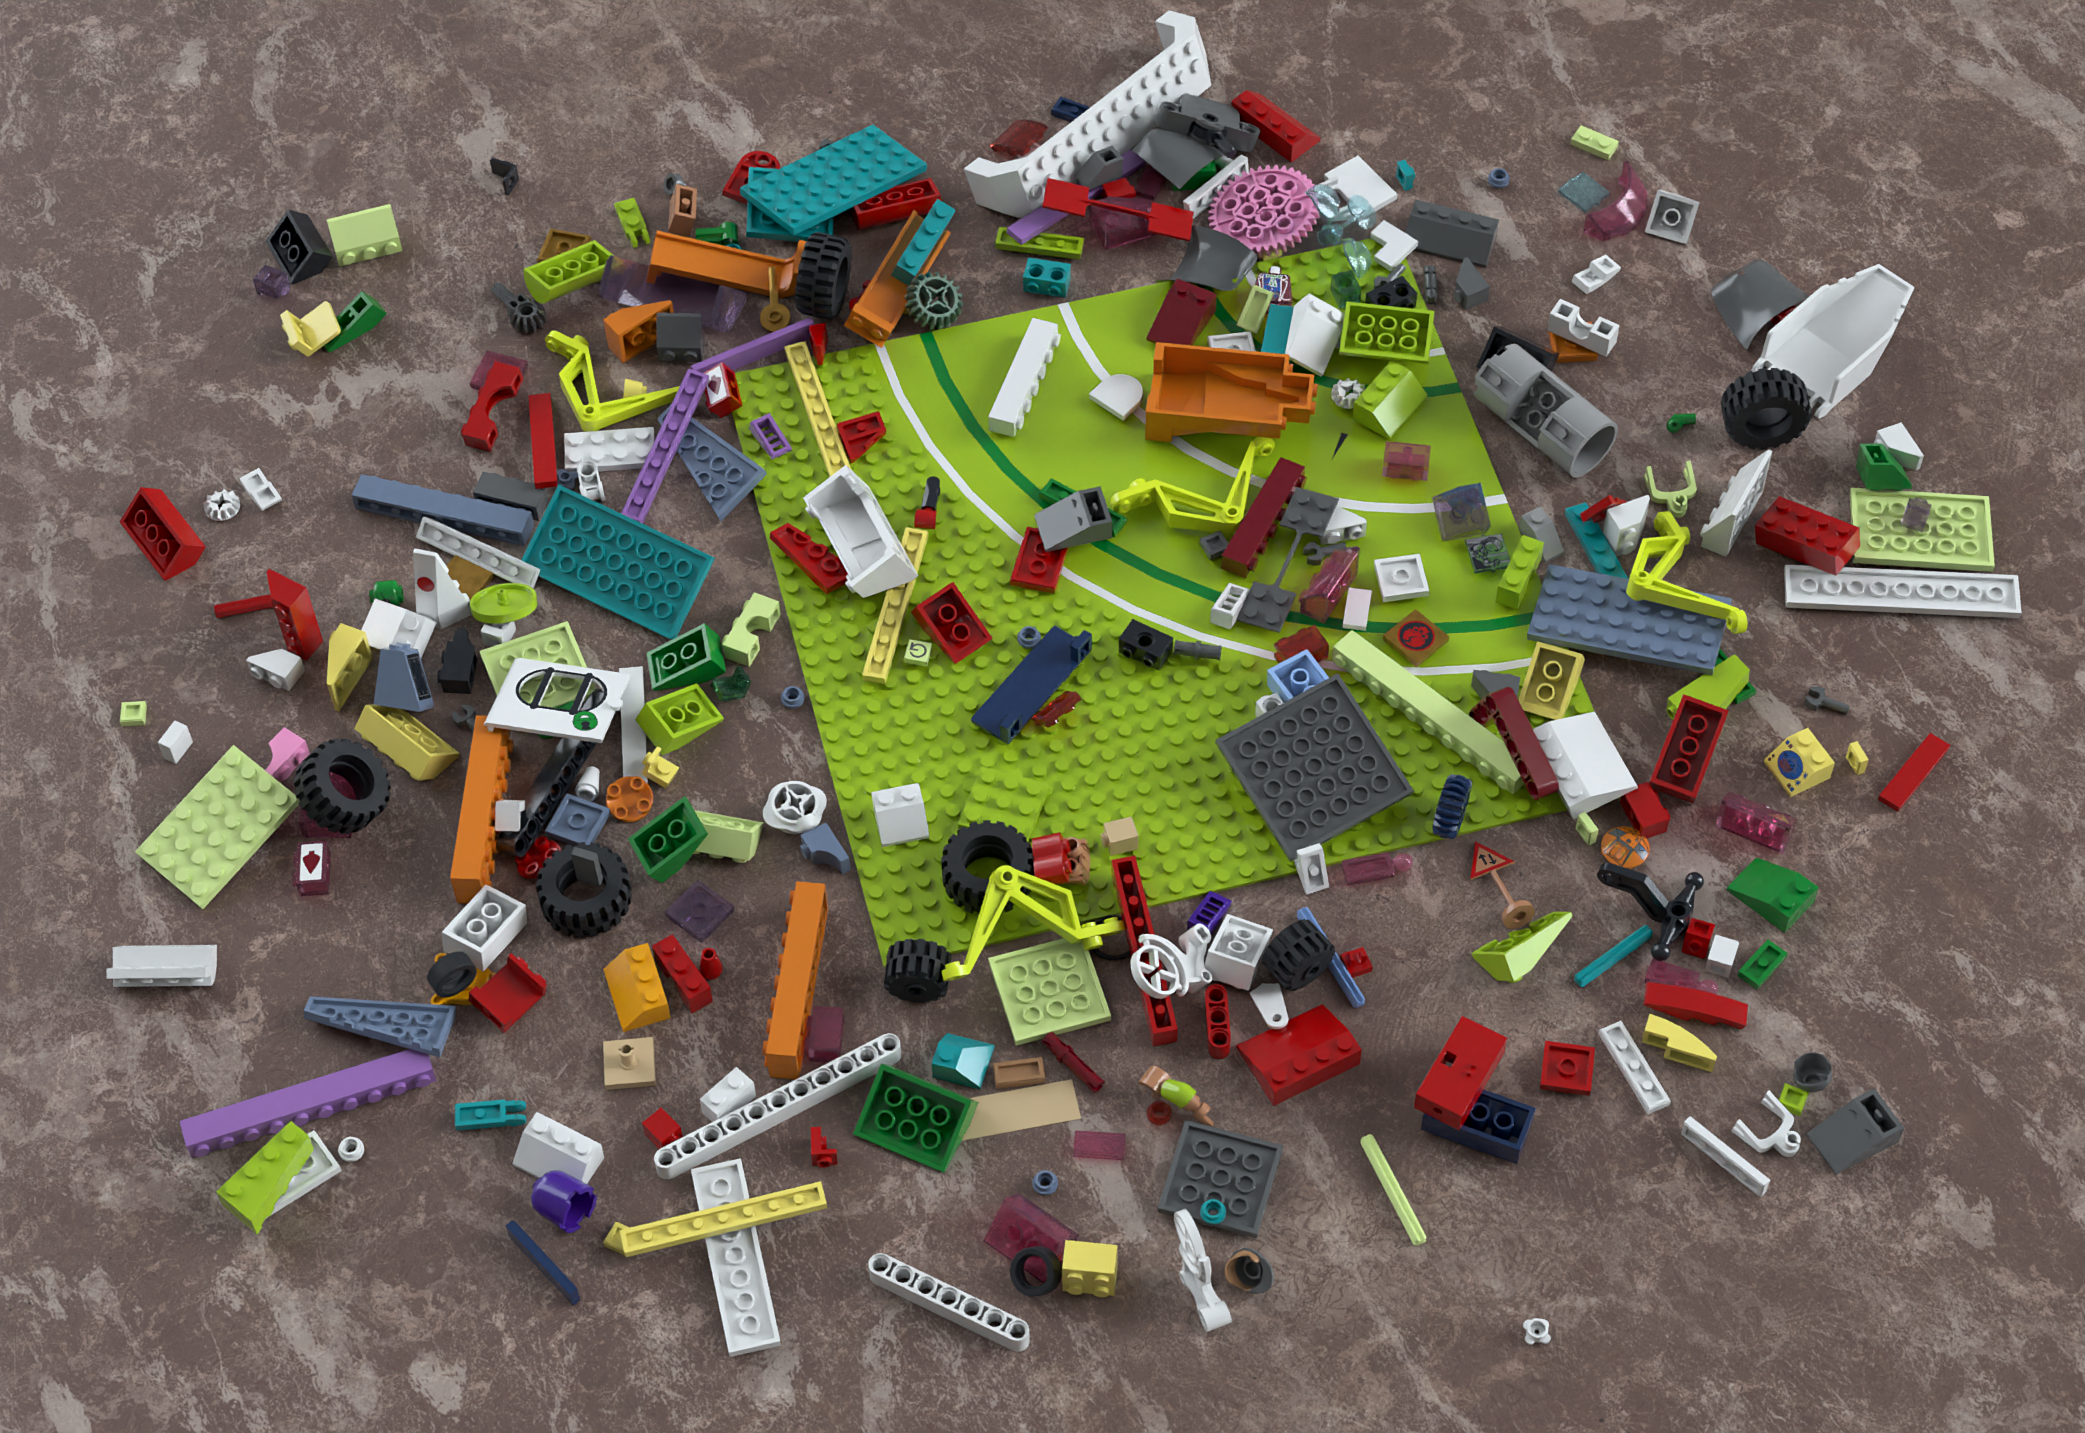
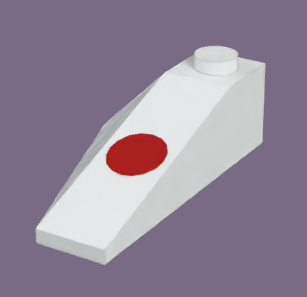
M414 549L413 560L417 614L436 623L435 628L443 629L470 616L469 597L466 593L460 592L458 589L459 583L457 580L450 578L448 575L449 569L439 555L435 552Z

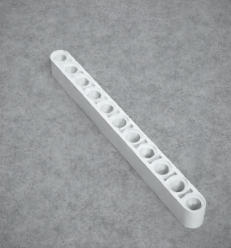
M884 1034L659 1149L654 1156L658 1175L663 1179H672L877 1074L881 1064L891 1066L896 1064L901 1058L899 1038L894 1034ZM889 1047H890V1048H894V1049L891 1050V1051H886V1050H885L886 1048H889ZM872 1059L870 1062H864L863 1060ZM843 1070H849V1071H850L849 1073H846V1074H845V1073H841ZM822 1081H827V1082H828V1083L825 1084V1085H820V1084H819V1083L822 1082ZM798 1093H806L804 1096H797ZM777 1104H783V1105H784V1106H782V1107H780V1108L774 1107V1106L777 1105ZM756 1115L762 1116L759 1119H752ZM732 1127H739V1129L735 1131L729 1130ZM711 1138L717 1139L714 1142H707ZM687 1150H694L691 1154H685ZM667 1161L672 1162L670 1165L667 1166L662 1165L664 1162Z

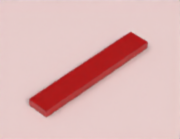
M551 393L528 395L535 489L557 487Z

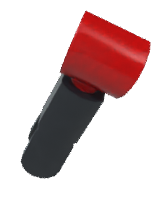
M931 476L926 481L921 509H917L915 513L914 527L935 529L936 510L940 495V480L938 477Z

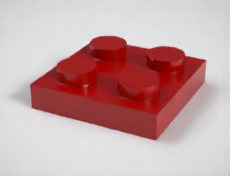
M1545 1041L1540 1089L1590 1096L1595 1047Z

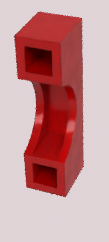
M495 361L492 369L488 370L486 382L479 389L478 399L470 409V417L461 429V436L466 446L491 452L499 433L495 422L489 418L490 412L501 400L516 397L523 381L520 367Z

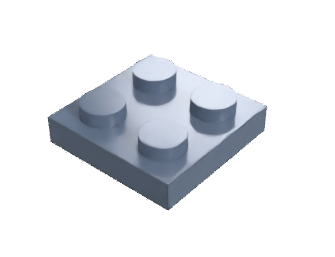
M567 793L545 830L546 836L573 846L578 845L579 842L591 845V842H595L610 815V808Z

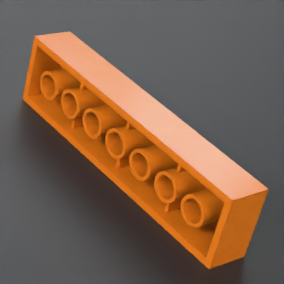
M476 715L450 875L456 901L462 904H468L485 885L492 887L490 875L495 873V860H493V856L498 853L496 836L497 833H501V831H495L496 801L504 800L502 799L503 793H507L508 781L505 777L506 773H510L511 761L508 758L509 753H513L514 741L510 739L511 730L495 727L492 732H489L487 726H483L487 716Z
M796 881L795 890L790 891L789 904L792 905L791 911H787L785 921L788 931L787 933L783 932L782 935L784 953L779 954L778 958L780 975H776L774 980V990H777L776 997H772L770 1003V1011L773 1012L772 1019L768 1018L766 1033L769 1034L768 1041L764 1040L762 1055L765 1056L764 1067L768 1068L769 1077L793 1080L800 1078L828 915L826 885Z

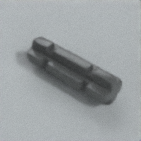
M1426 265L1424 267L1425 301L1427 303H1435L1437 301L1436 267L1434 265Z

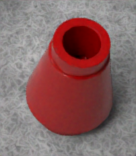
M705 948L701 952L699 972L706 979L713 980L721 975L723 964L713 948Z

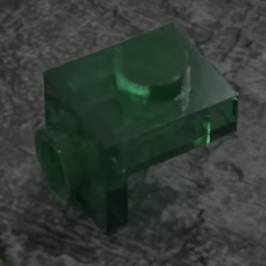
M738 666L733 676L714 678L710 686L720 701L723 702L745 698L751 685V680L742 666Z

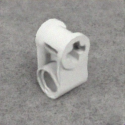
M590 460L581 462L577 467L581 495L593 501H605L597 465Z

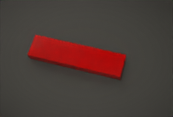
M1929 733L1880 793L1878 800L1899 812L1948 752L1951 745Z

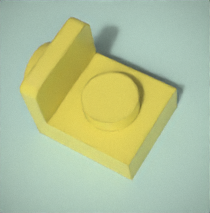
M657 746L653 753L649 751L642 762L645 765L642 775L667 788L677 774L679 767L660 757L661 748Z

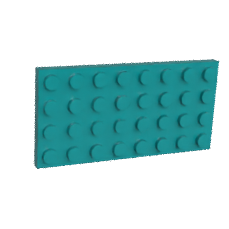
M872 124L740 187V195L792 235H796L927 171V163Z
M559 484L521 561L541 569L539 577L671 640L677 637L715 560L711 555Z

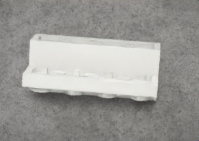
M217 945L113 947V967L107 969V979H113V987L212 986L215 981L217 967Z

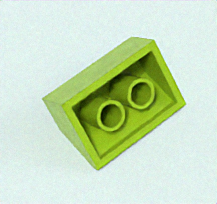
M1391 360L1355 400L1353 420L1390 440L1427 398V393L1411 370Z

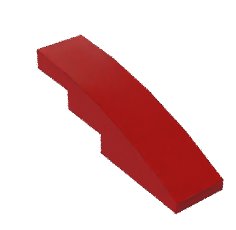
M1646 983L1644 1006L1685 1021L1695 1018L1711 1025L1721 1022L1741 1030L1746 1026L1748 1004L1701 990L1668 984Z

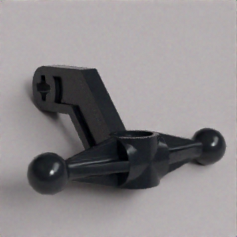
M1603 863L1597 872L1599 881L1607 886L1630 893L1652 920L1662 923L1660 942L1652 946L1651 955L1656 961L1662 962L1667 960L1671 953L1669 946L1688 929L1689 921L1694 911L1695 891L1703 887L1704 878L1698 872L1689 873L1685 877L1686 887L1674 900L1669 902L1648 875L1613 863Z

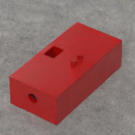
M1462 1016L1416 1092L1414 1108L1460 1130L1503 1057L1508 1038Z

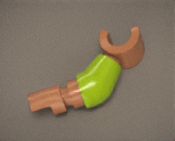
M1150 1066L1138 1081L1141 1086H1146L1153 1091L1152 1096L1154 1099H1160L1162 1096L1180 1109L1184 1108L1187 1112L1192 1111V1116L1201 1124L1213 1126L1214 1122L1206 1116L1211 1107L1205 1102L1201 1103L1199 1101L1200 1097L1195 1094L1196 1090L1187 1083L1170 1079V1076L1157 1066Z

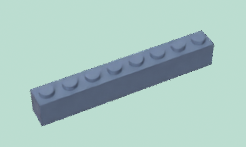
M361 474L352 493L355 509L421 523L423 517H429L462 533L525 546L534 526L531 511L523 508L517 509L505 506L504 504H494L481 499L444 493L440 490L426 489L418 485H408L396 480L390 481L376 476Z

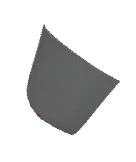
M1159 127L1151 129L1131 150L1179 189L1201 168L1224 155L1217 148L1197 142L1189 135L1164 130Z

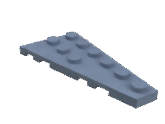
M670 406L657 418L661 426ZM691 418L677 448V452L716 515L722 521L767 473L765 469L694 418Z
M312 996L309 997L304 1009V1019L436 1057H441L457 1014L456 1006Z

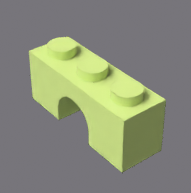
M755 592L750 600H746L743 612L733 622L731 632L723 638L722 647L725 658L750 667L760 650L758 636L750 632L756 629L771 632L781 615L779 601Z

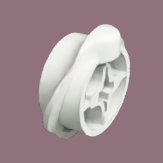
M784 782L775 786L769 793L768 801L763 809V818L769 826L780 829L783 832L789 834L806 833L816 828L820 823L827 799L823 791L804 782ZM785 799V803L776 809V804ZM813 806L814 810L812 813L804 816L809 807Z

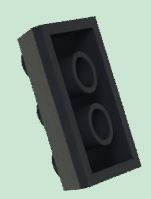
M287 210L266 240L267 245L290 284L299 283L322 273L333 258L308 214Z
M1494 326L1476 367L1480 369L1486 359H1491L1495 354L1501 355L1505 352V347L1510 344H1517L1552 372L1560 353L1502 326Z

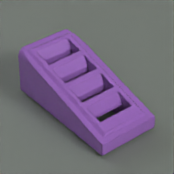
M770 413L750 422V431L772 460L792 451L790 444ZM765 427H768V428H769V429H767V430H765V431H763V432L761 431V429H763V428H765ZM773 433L772 436L765 438L766 435ZM775 439L778 440L777 442L771 445L769 444L770 441H773ZM779 445H782V446L784 447V448H782V449H780V450H777V451H775V452H774V450H773V448H775V447H777V446H779Z

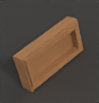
M1042 1057L993 1063L996 1089L1046 1083Z

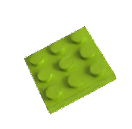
M981 766L959 819L958 829L964 826L968 828L970 827L969 824L973 822L981 824L983 820H991V823L1000 821L1004 822L1006 827L1011 825L1017 828V834L1023 833L1027 838V842H1029L1048 794L1049 784Z

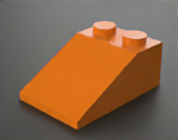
M670 300L622 308L603 319L608 348L622 363L657 343L656 316L657 313H674L673 303Z

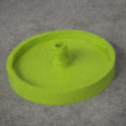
M504 583L487 587L476 593L470 600L472 616L478 621L492 624L507 623L524 618L531 614L538 605L536 591L532 587L520 583Z

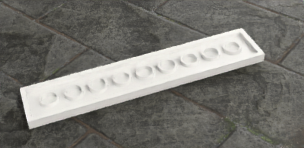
M1785 565L1786 608L2020 618L2022 613L2018 575L1843 567L1835 576L1812 566Z

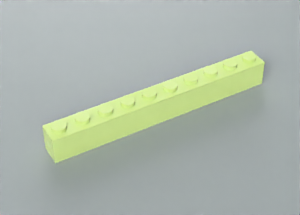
M1351 630L1333 647L1332 660L1338 667L1344 668L1351 673L1354 679L1363 682L1374 694L1380 695L1387 700L1393 708H1398L1409 720L1415 721L1428 734L1437 737L1444 746L1453 749L1464 761L1476 766L1483 775L1492 778L1502 789L1514 794L1524 784L1505 743L1356 632Z

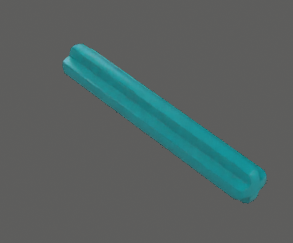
M1648 925L1640 927L1575 974V983L1579 987L1587 985L1652 938V929Z

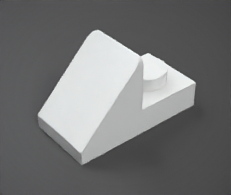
M1320 843L1297 850L1298 859L1294 860L1305 893L1310 894L1329 888L1324 853Z

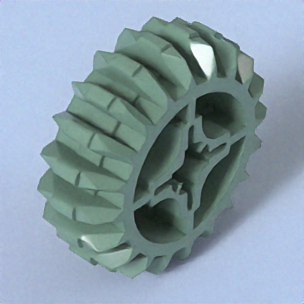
M929 271L925 276L920 274L917 279L915 278L911 281V285L906 289L905 300L908 302L905 304V308L911 309L909 315H915L914 322H918V320L922 322L921 327L928 324L930 330L935 326L938 330L942 329L943 326L947 328L957 320V316L962 312L960 308H962L964 302L960 300L963 294L957 293L959 286L954 287L952 285L954 279L946 280L947 274L942 277L939 276V272H935L932 275ZM936 297H939V298L936 300V302H933V303L930 305V303H931L932 300H934Z

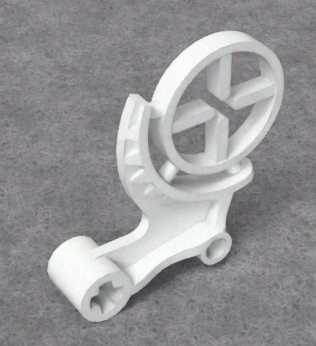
M1197 924L1179 937V945L1186 954H1183L1174 944L1163 937L1153 934H1142L1139 936V943H1143L1144 946L1132 955L1131 971L1136 983L1148 995L1162 999L1176 991V994L1182 997L1187 991L1195 993L1212 981L1210 972L1204 966L1207 944L1211 941V934L1206 926ZM1141 953H1149L1150 965L1139 961ZM1160 959L1168 971L1162 969L1151 977L1150 984L1142 972L1149 974L1159 967ZM1160 978L1170 982L1168 991H1161Z
M1186 1209L1175 1212L1174 1222L1181 1242L1179 1252L1183 1261L1182 1271H1179V1276L1183 1285L1193 1294L1201 1323L1205 1331L1209 1332L1231 1323V1315L1225 1302L1218 1298L1212 1288L1210 1258L1206 1257L1203 1242L1194 1220Z

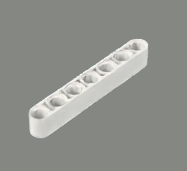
M878 1253L870 1258L868 1262L869 1274L874 1284L1012 1351L1020 1352L1029 1346V1326L1025 1321L886 1254ZM878 1267L886 1268V1270L883 1272L875 1271V1269ZM901 1278L909 1279L905 1283L898 1282V1280ZM923 1289L932 1290L928 1294H923L920 1292ZM946 1300L955 1301L951 1305H946L943 1303ZM968 1311L977 1312L974 1316H968L966 1313ZM991 1322L1000 1323L998 1327L989 1326ZM1015 1333H1022L1024 1335L1021 1338L1012 1337Z

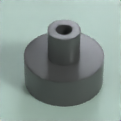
M674 173L666 175L663 183L665 193L673 195L676 184L686 186L681 175Z

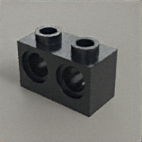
M1401 276L1367 292L1365 304L1414 309L1417 302V292Z

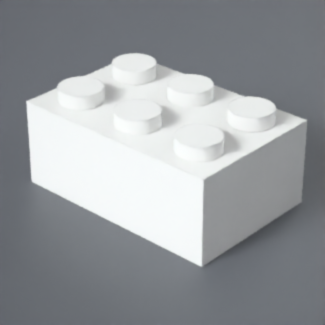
M485 885L442 931L443 950L447 953L464 952L476 968L484 972L527 924L526 905Z

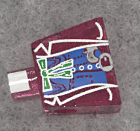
M1276 266L1270 267L1268 273H1259L1255 285L1274 293L1270 304L1292 307L1290 276L1282 274L1281 268Z

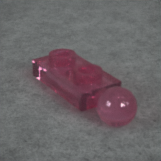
M1389 852L1342 860L1341 862L1347 886L1392 878L1395 875L1394 869L1406 872L1413 865L1412 857L1409 854L1399 853L1391 860Z
M1653 958L1645 976V984L1652 982L1686 987L1713 994L1718 993V986L1715 981L1711 979L1699 981V972L1667 962L1656 961Z

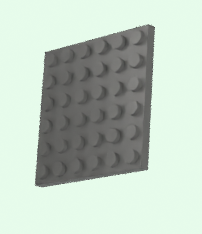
M1339 674L1328 678L1215 741L1218 749L1290 862L1298 858L1297 850L1318 843L1322 845L1407 798L1414 792Z

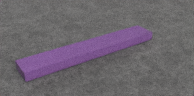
M811 317L696 363L691 366V369L704 373L723 362L731 370H735L784 350V346L810 339L809 325H814Z

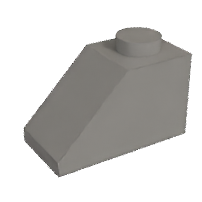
M1541 507L1521 516L1519 527L1521 536L1525 535L1544 542L1541 559L1544 563L1564 554L1555 525Z

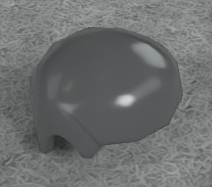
M1816 1052L1804 1053L1794 1062L1793 1073L1794 1082L1797 1084V1087L1811 1093L1824 1090L1830 1084L1832 1078L1830 1061L1823 1054Z

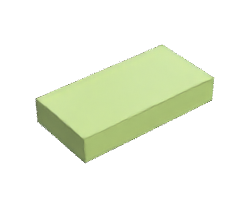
M1253 285L1237 326L1257 334L1274 293Z

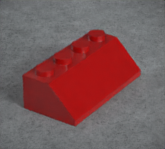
M1245 90L1231 101V106L1239 111L1240 122L1256 126L1260 130L1258 139L1291 163L1321 141L1318 135L1260 93Z
M140 487L119 521L163 580H169L194 566L206 548L161 489Z
M268 569L266 573L270 597L287 646V651L307 661L323 643L307 587Z

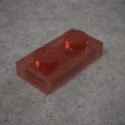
M1065 691L1032 717V720L1036 726L1051 727L1059 721L1058 718L1074 710L1075 704L1082 699L1077 692Z

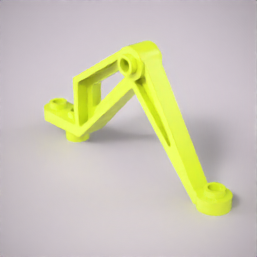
M552 330L545 337L546 346L550 351L557 352L570 360L559 372L560 384L581 429L585 432L599 431L606 426L671 403L680 387L599 403L587 340L580 335H576L572 339L555 330ZM581 372L584 376L588 405L582 404L572 383Z
M1256 437L1251 441L1225 503L1156 479L1146 482L1140 478L1134 480L1128 489L1114 494L1110 499V505L1115 512L1126 513L1131 509L1156 502L1171 528L1212 532L1221 531L1222 533L1234 535L1245 517L1254 457L1270 455L1275 448V442L1272 438ZM1172 502L1215 516L1211 517L1176 511Z
M1669 511L1658 512L1653 524L1661 537L1642 539L1626 589L1627 595L1636 601L1648 600L1726 620L1727 628L1733 634L1745 633L1748 622L1743 610L1662 580L1682 556L1684 545L1689 544L1690 531L1687 527H1680ZM1662 557L1650 573L1644 571L1648 558Z
M1004 865L990 875L964 965H960L959 961L946 964V969L941 972L944 981L960 979L970 974L1008 900L1071 944L1082 942L1084 950L1103 946L1102 937L1126 931L1124 921H1118V917L1106 919L1103 921L1104 924L1095 925V922H1090L1080 926L1070 890L1016 870L1011 866ZM1020 888H1027L1058 901L1062 919L1022 893Z

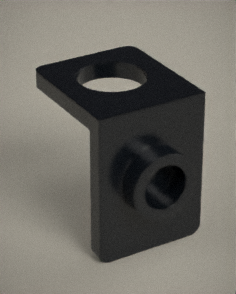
M491 158L492 173L505 177L503 180L505 195L509 196L519 181L517 165L508 161Z

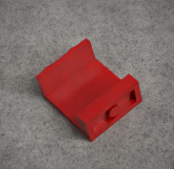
M510 953L507 957L506 965L480 989L475 986L469 992L468 1001L499 1030L505 1033L546 994L547 985L545 979L539 973L534 974L528 968V964L523 958L515 957Z

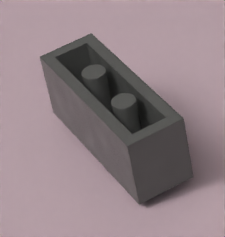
M482 472L473 491L474 499H481L494 504H504L505 506L517 509H526L531 511L533 520L537 521L540 520L549 501L546 488L535 489L534 483L500 476L497 473Z

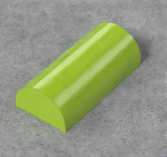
M594 240L523 269L524 279L532 297L537 302L545 304L617 274L620 270V260Z

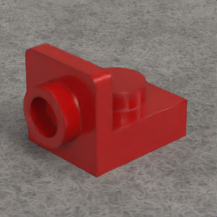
M1691 918L1681 950L1682 953L1705 959L1716 924Z
M811 1127L812 1166L827 1168L831 1165H837V1150L827 1149V1137L822 1136L821 1127Z

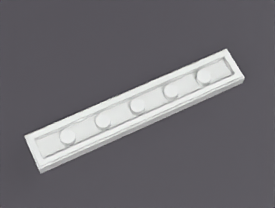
M423 517L416 538L454 556L457 555L512 583L525 584L534 588L541 570L429 517Z
M643 667L619 668V673L630 674V679L621 697L623 701V706L621 707L623 777L638 776L648 784V778L642 775L645 767L642 762L647 755L646 734L635 721L645 705Z

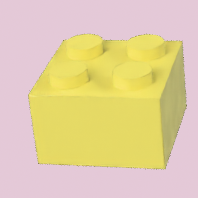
M1066 1240L1062 1265L1063 1291L1074 1295L1089 1293L1097 1297L1114 1296L1118 1245Z

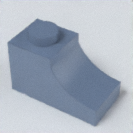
M827 823L801 835L802 845L799 846L801 853L805 859L809 858L813 865L817 863L829 864L837 868L841 874L851 870L847 853Z

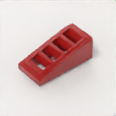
M826 324L809 325L810 343L816 363L823 365L828 344Z

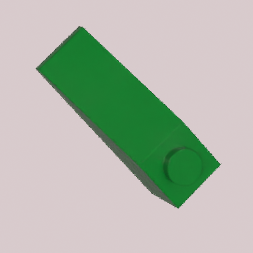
M361 291L336 317L341 331L336 337L326 343L324 347L329 352L336 350L373 329L387 312L376 299Z

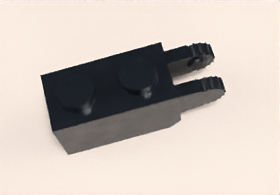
M459 628L454 633L453 641H447L446 650L442 651L441 662L443 667L438 670L437 680L442 685L443 693L471 694L478 659L475 647L468 638L469 633L467 629Z

